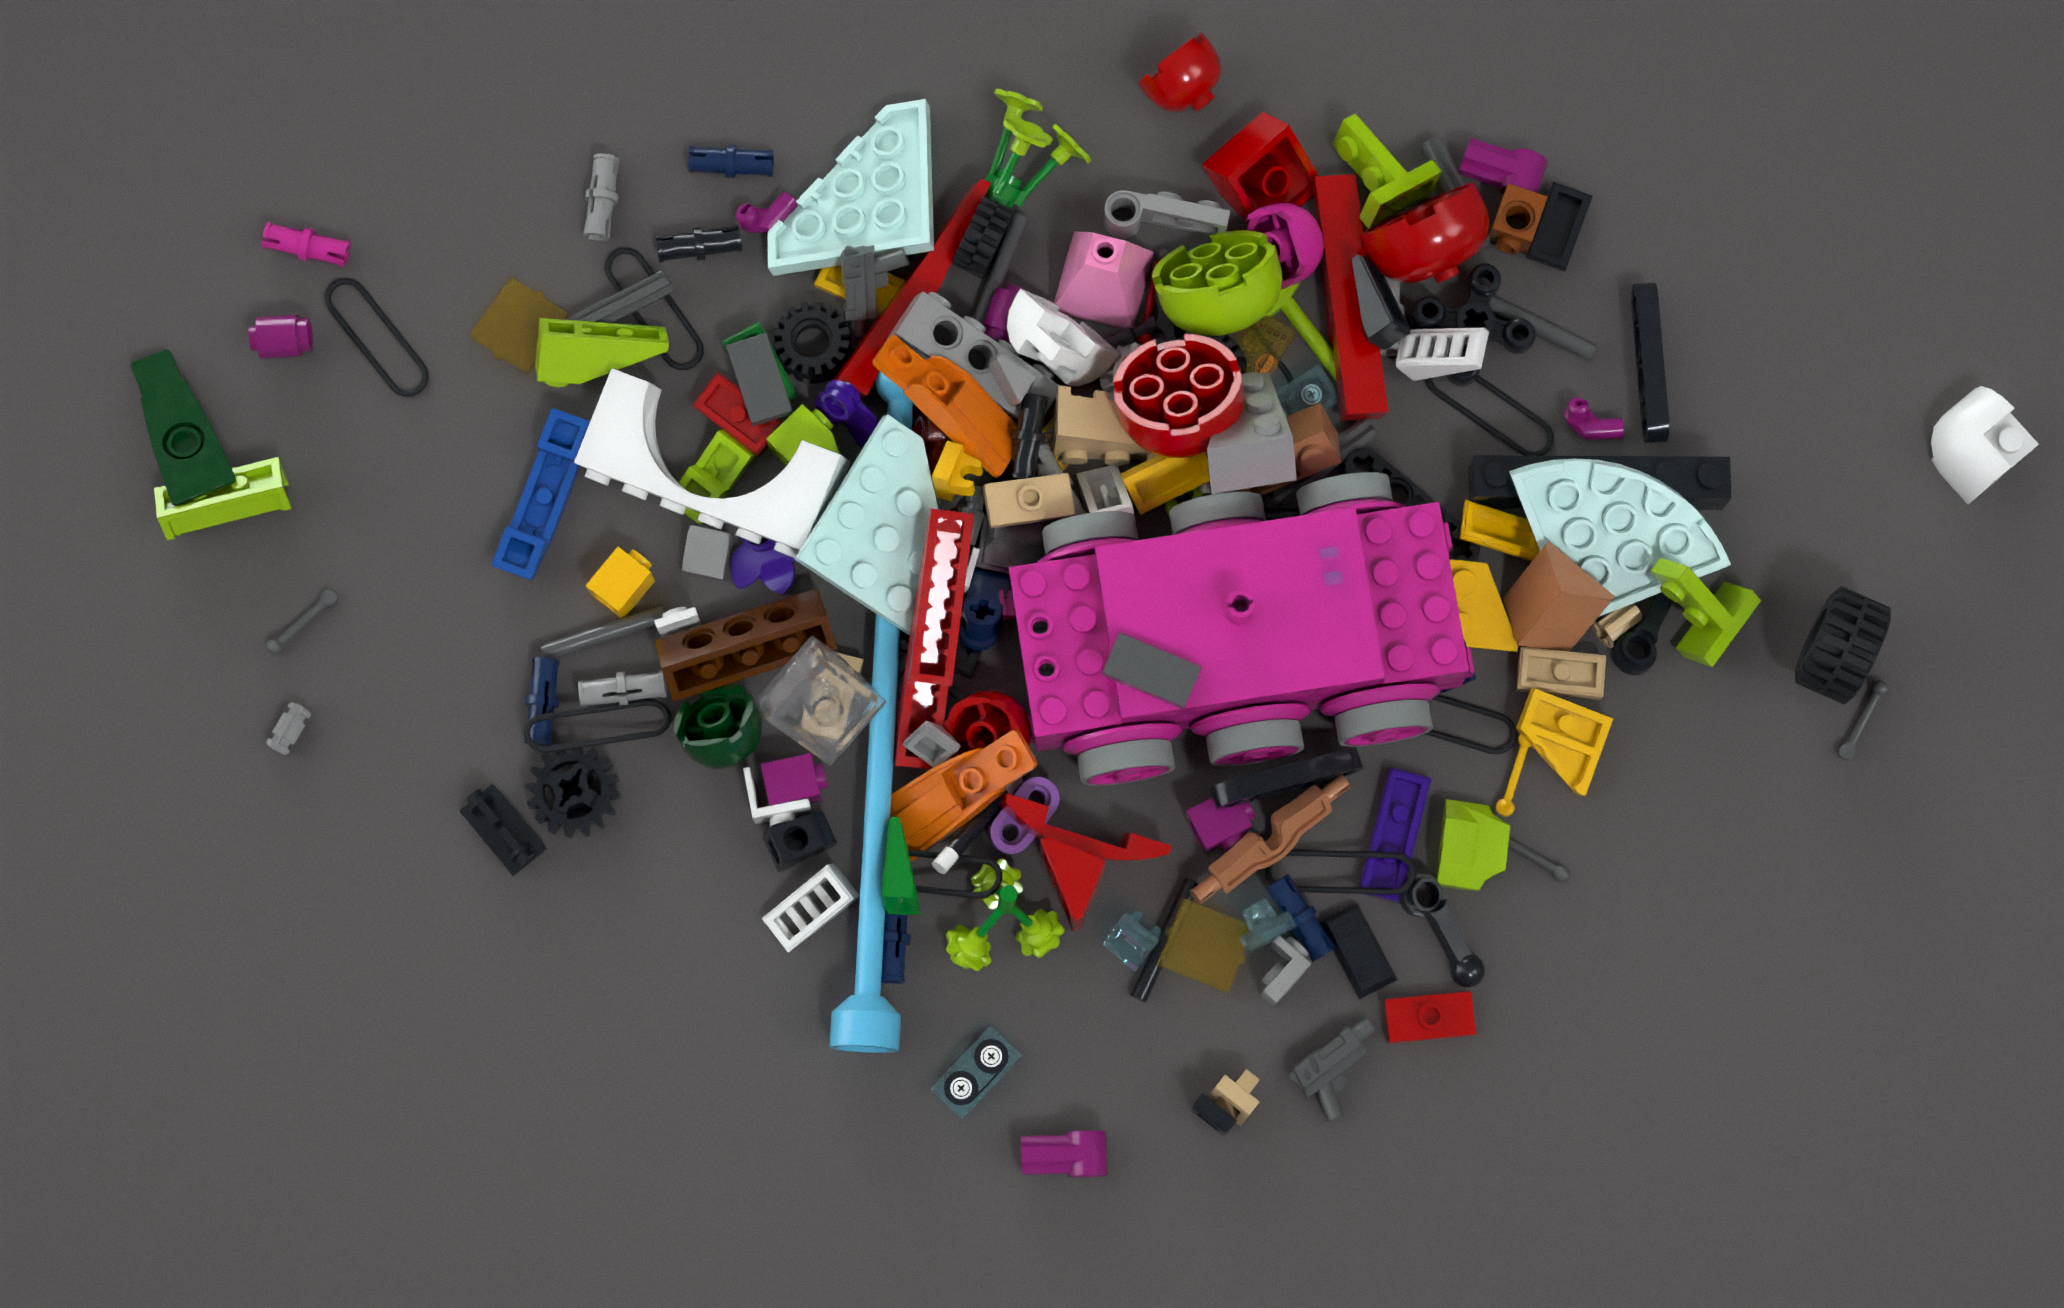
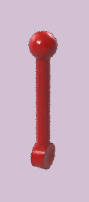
M1154 260L1152 273H1153V270H1154L1155 266H1156V265L1158 264V262H1159V261H1157V260ZM1152 275L1143 323H1146L1145 319L1153 315L1154 294L1157 293ZM1149 332L1138 337L1136 340L1143 345L1152 340V334Z

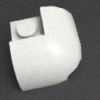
M1020 289L1009 309L1007 321L1009 341L1017 353L1044 363L1069 386H1081L1093 382L1103 375L1116 361L1120 353L1085 322L1078 324L1069 316L1058 312L1060 307L1055 303Z
M1983 386L1973 389L1948 410L1933 427L1934 430L1931 438L1932 462L1942 477L1968 505L2039 445L2011 414L2015 408L2001 395Z

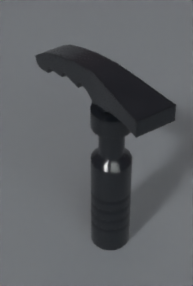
M1154 294L1159 311L1158 319H1154L1151 316L1145 319L1146 323L1134 328H1124L1103 339L1113 348L1117 349L1118 345L1125 347L1136 342L1138 337L1149 332L1155 334L1159 332V329H1162L1166 334V337H1164L1165 342L1175 341L1173 323L1163 312L1157 294Z

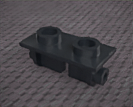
M491 784L483 792L481 789H477L467 798L469 803L460 810V813L513 877L547 850L494 784Z

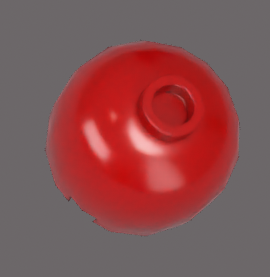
M1202 32L1196 39L1193 37L1157 65L1158 72L1151 77L1147 73L1138 82V86L1157 107L1167 112L1178 113L1192 107L1195 112H1198L1215 98L1211 90L1220 80V59L1213 45Z
M981 690L961 699L953 706L948 719L943 725V728L961 745L959 750L950 757L951 759L974 749H984L1012 730H1019L1028 746L1032 738L1030 720L1024 708L1013 697L997 690Z

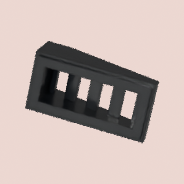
M1358 254L1352 258V265L1365 337L1368 342L1375 346L1387 349L1409 335V330L1411 329L1385 276L1375 268L1371 260Z

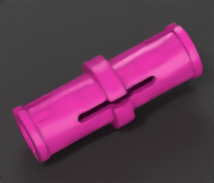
M267 222L262 236L266 237V240H262V248L264 249L269 248L298 255V260L306 262L311 258L340 265V267L347 265L350 252L346 251L351 249V241L315 234L314 229L307 227L302 231Z

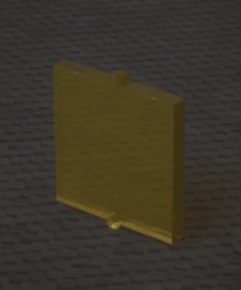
M511 277L469 336L493 352L496 360L504 359L523 373L528 374L536 359L539 318L564 320L569 315L546 300L543 292L538 291L536 293Z
M1183 898L1181 899L1172 927L1166 930L1168 939L1158 966L1222 992L1229 993L1238 966L1245 961L1242 954L1252 926Z

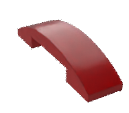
M1011 794L1001 795L999 800L1001 807L1015 822L1040 840L1050 837L1107 861H1134L1157 858L1170 854L1172 845L1134 833H1124L1120 845L1117 847L1045 824L1049 806Z

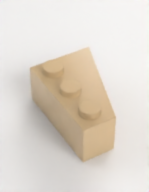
M1058 385L1053 408V455L1062 456L1063 463L1084 464L1087 463L1088 459H1104L1105 464L1121 466L1129 464L1130 460L1147 461L1157 456L1138 446L1126 434L1118 418L1115 400H1108L1107 391L1095 390L1093 398L1071 395V387Z

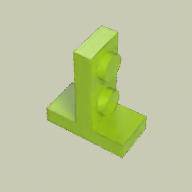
M1356 113L1343 119L1332 143L1341 159L1353 168L1363 180L1364 185L1372 191L1359 216L1368 229L1430 197L1443 172L1433 160H1430L1407 173Z
M1659 558L1651 569L1652 574L1662 584L1660 587L1662 593L1679 603L1684 608L1683 616L1693 624L1676 646V649L1686 659L1713 667L1761 602V599L1753 590L1723 582L1715 595H1713L1688 566L1663 558Z

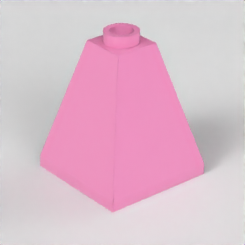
M1074 231L1054 303L1060 307L1058 312L1119 329L1134 328L1154 252L1113 237L1093 232Z

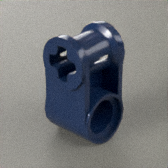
M978 567L974 568L971 583L965 596L963 619L959 631L961 642L966 647L982 651L989 649L995 644L1003 620L1002 610L1004 607L1000 603L999 590H1003L1004 600L1006 601L1007 593L1011 590L1010 575Z

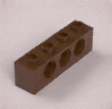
M818 588L654 640L673 702L837 649Z

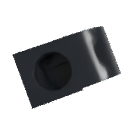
M823 811L814 812L768 828L763 837L778 873L794 867L796 863L806 860V858L823 853L837 844Z

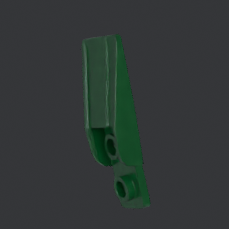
M164 349L132 362L130 366L142 394L140 400L151 445L171 503L177 506L233 484L236 481L235 474L203 409L186 381H182L170 350Z

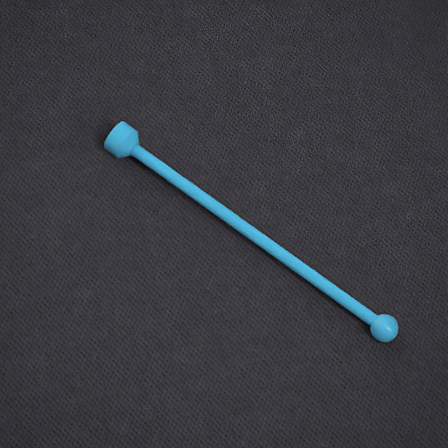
M879 371L874 383L879 396L888 403L887 414L912 430L914 403L903 393V389ZM877 614L874 636L854 995H850L831 1012L829 1048L849 1052L894 1053L899 1052L901 1015L885 997L880 996L885 909L881 893L888 820H890L901 630Z

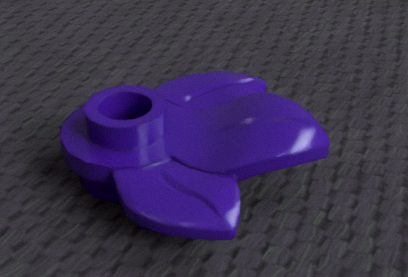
M831 380L825 386L824 393L819 394L815 398V409L822 412L832 424L841 421L847 427L859 447H862L868 441L879 423L876 416L862 404L858 390L849 382Z
M742 538L743 543L735 550L731 558V573L738 589L746 588L760 578L762 583L770 590L785 595L795 580L794 562H797L794 560L795 558L775 551L776 542L767 540L765 543L756 544Z

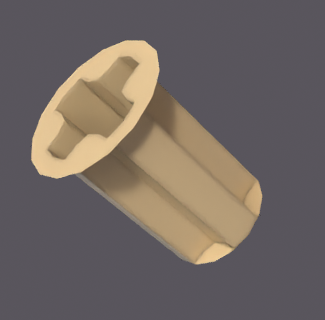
M1633 603L1608 613L1598 622L1595 621L1591 628L1596 637L1605 646L1613 648V642L1642 620V614Z

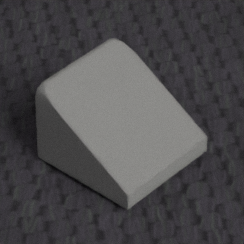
M1003 353L996 355L988 362V366L1008 404L1011 407L1019 404L1036 378L1035 373Z
M689 525L681 571L723 581L733 542L731 534Z

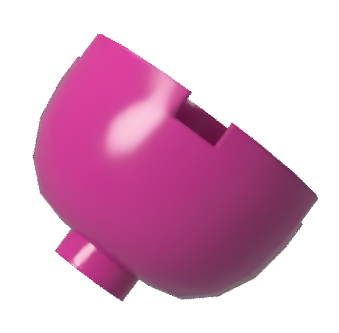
M1276 203L1261 207L1248 215L1246 220H1251L1248 223L1247 230L1266 234L1268 242L1276 247L1282 269L1281 289L1293 286L1313 274L1322 259L1324 242L1320 227L1309 211L1292 203Z

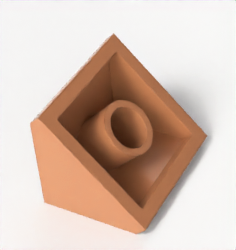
M1548 541L1503 597V601L1517 645L1570 652L1615 596Z

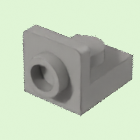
M1278 935L1270 945L1288 962L1285 967L1278 962L1261 980L1267 986L1261 996L1273 1007L1311 965L1305 959L1309 955L1308 951L1292 937L1285 941Z

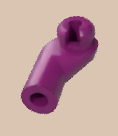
M783 191L769 208H756L749 203L743 204L736 211L735 217L739 222V227L747 233H768L778 220L784 222L798 204L792 196Z
M1580 397L1573 398L1567 403V408L1564 411L1566 423L1583 439L1592 441L1623 438L1622 418L1598 419L1590 411L1588 401Z

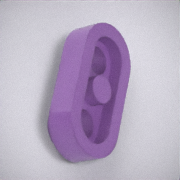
M1029 778L1023 781L1012 795L1029 800L1030 793L1038 791L1043 798L1042 804L1049 806L1045 820L1046 824L1058 808L1060 800L1058 789L1053 782L1046 778ZM1003 808L995 815L988 828L990 843L997 851L1004 854H1015L1025 850L1035 838L1034 835L1015 822ZM1007 824L1014 826L1016 829V837L1012 841L1004 839L1002 835V829Z

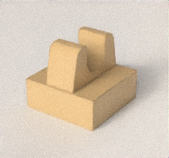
M1247 1069L1236 1083L1227 1075H1224L1208 1098L1237 1120L1236 1124L1241 1127L1260 1102L1250 1094L1260 1079Z

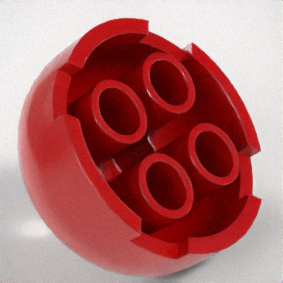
M1471 182L1430 198L1427 202L1405 212H1400L1371 229L1365 230L1361 233V237L1369 259L1385 277L1400 283H1416L1434 277L1436 283H1440L1459 274L1457 266L1472 258L1481 249L1489 230V215L1480 191Z
M1184 334L1185 340L1169 341L1156 345L1154 339L1131 352L1118 367L1113 380L1114 400L1118 418L1126 434L1144 450L1168 458L1197 456L1207 452L1211 436L1226 430L1240 418L1244 408L1245 395L1242 374L1237 358L1226 346L1209 337Z

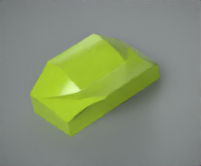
M1446 799L1444 802L1436 879L1441 887L1478 892L1486 880L1505 871L1510 824L1495 816L1489 805Z

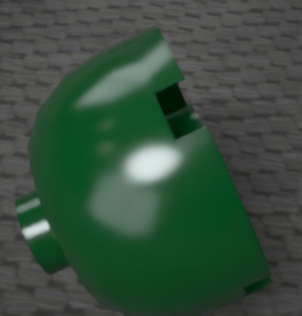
M727 684L700 693L701 699L692 705L687 700L680 707L674 718L673 731L687 755L707 768L722 769L744 761L756 749L761 740L762 717L751 694H747L744 688L738 684Z

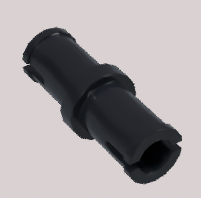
M739 225L701 230L700 226L692 227L693 232L664 236L656 235L659 263L696 257L697 261L705 260V255L735 251L742 252Z
M1026 393L1021 401L1017 430H1012L1011 440H1014L1015 444L1010 473L1008 474L1010 479L1018 480L1035 477L1040 445L1045 444L1046 438L1042 434L1046 405L1049 399L1046 396Z

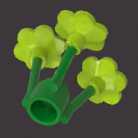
M995 89L994 95H996V98L1002 100L1008 107L1003 119L1005 127L990 172L985 179L991 183L985 196L1009 208H1012L1014 203L1022 207L1028 195L1058 164L1062 166L1071 156L1083 159L1087 164L1091 159L1057 124H1054L1052 129L1058 137V147L1050 154L1052 158L1022 189H1019L1022 181L1013 176L1012 172L1020 156L1026 155L1031 144L1045 148L1046 145L1051 144L1053 138L1044 133L1043 129L1038 125L1021 119L1023 111L1042 112L1043 106L1040 102L1026 98L1016 92ZM1013 133L1016 136L1010 147L1013 152L1003 170L1000 168Z

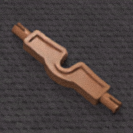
M1338 775L1321 789L1313 785L1296 799L1274 812L1271 816L1272 835L1267 841L1264 842L1263 838L1257 833H1247L1228 852L1208 867L1211 875L1193 889H1190L1193 898L1202 905L1203 902L1220 889L1227 894L1258 869L1267 868L1280 861L1293 849L1305 832L1332 812L1330 803L1351 788L1343 775Z

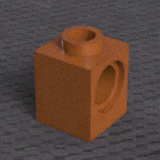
M1508 183L1489 234L1490 242L1494 243L1498 250L1507 254L1516 255L1519 252L1527 254L1548 197ZM1510 216L1520 217L1525 222L1526 227L1520 230L1513 229L1507 224L1506 218Z

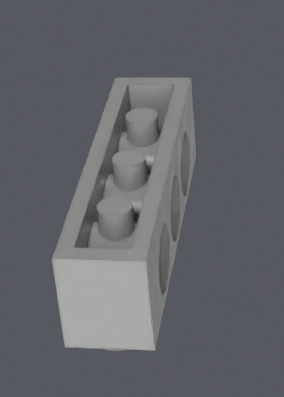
M922 291L913 298L888 338L891 335L897 336L925 360L931 356H942L971 374L1018 425L1021 402L1013 407L1008 404L988 366L991 358L1003 353L1035 373L1036 378L1027 393L1048 397L1045 413L1056 398L1058 384L1053 381L1055 376L1041 365L1033 364L1031 366L1019 358L1020 354L1016 352L1010 343L1004 340H999L997 343L984 334L986 328L980 322L969 316L961 318L951 311V304L939 294L934 292L927 294ZM936 325H942L949 330L951 341L948 346L940 345L935 340L933 330ZM971 349H977L984 355L985 367L983 370L975 369L969 363L968 354Z

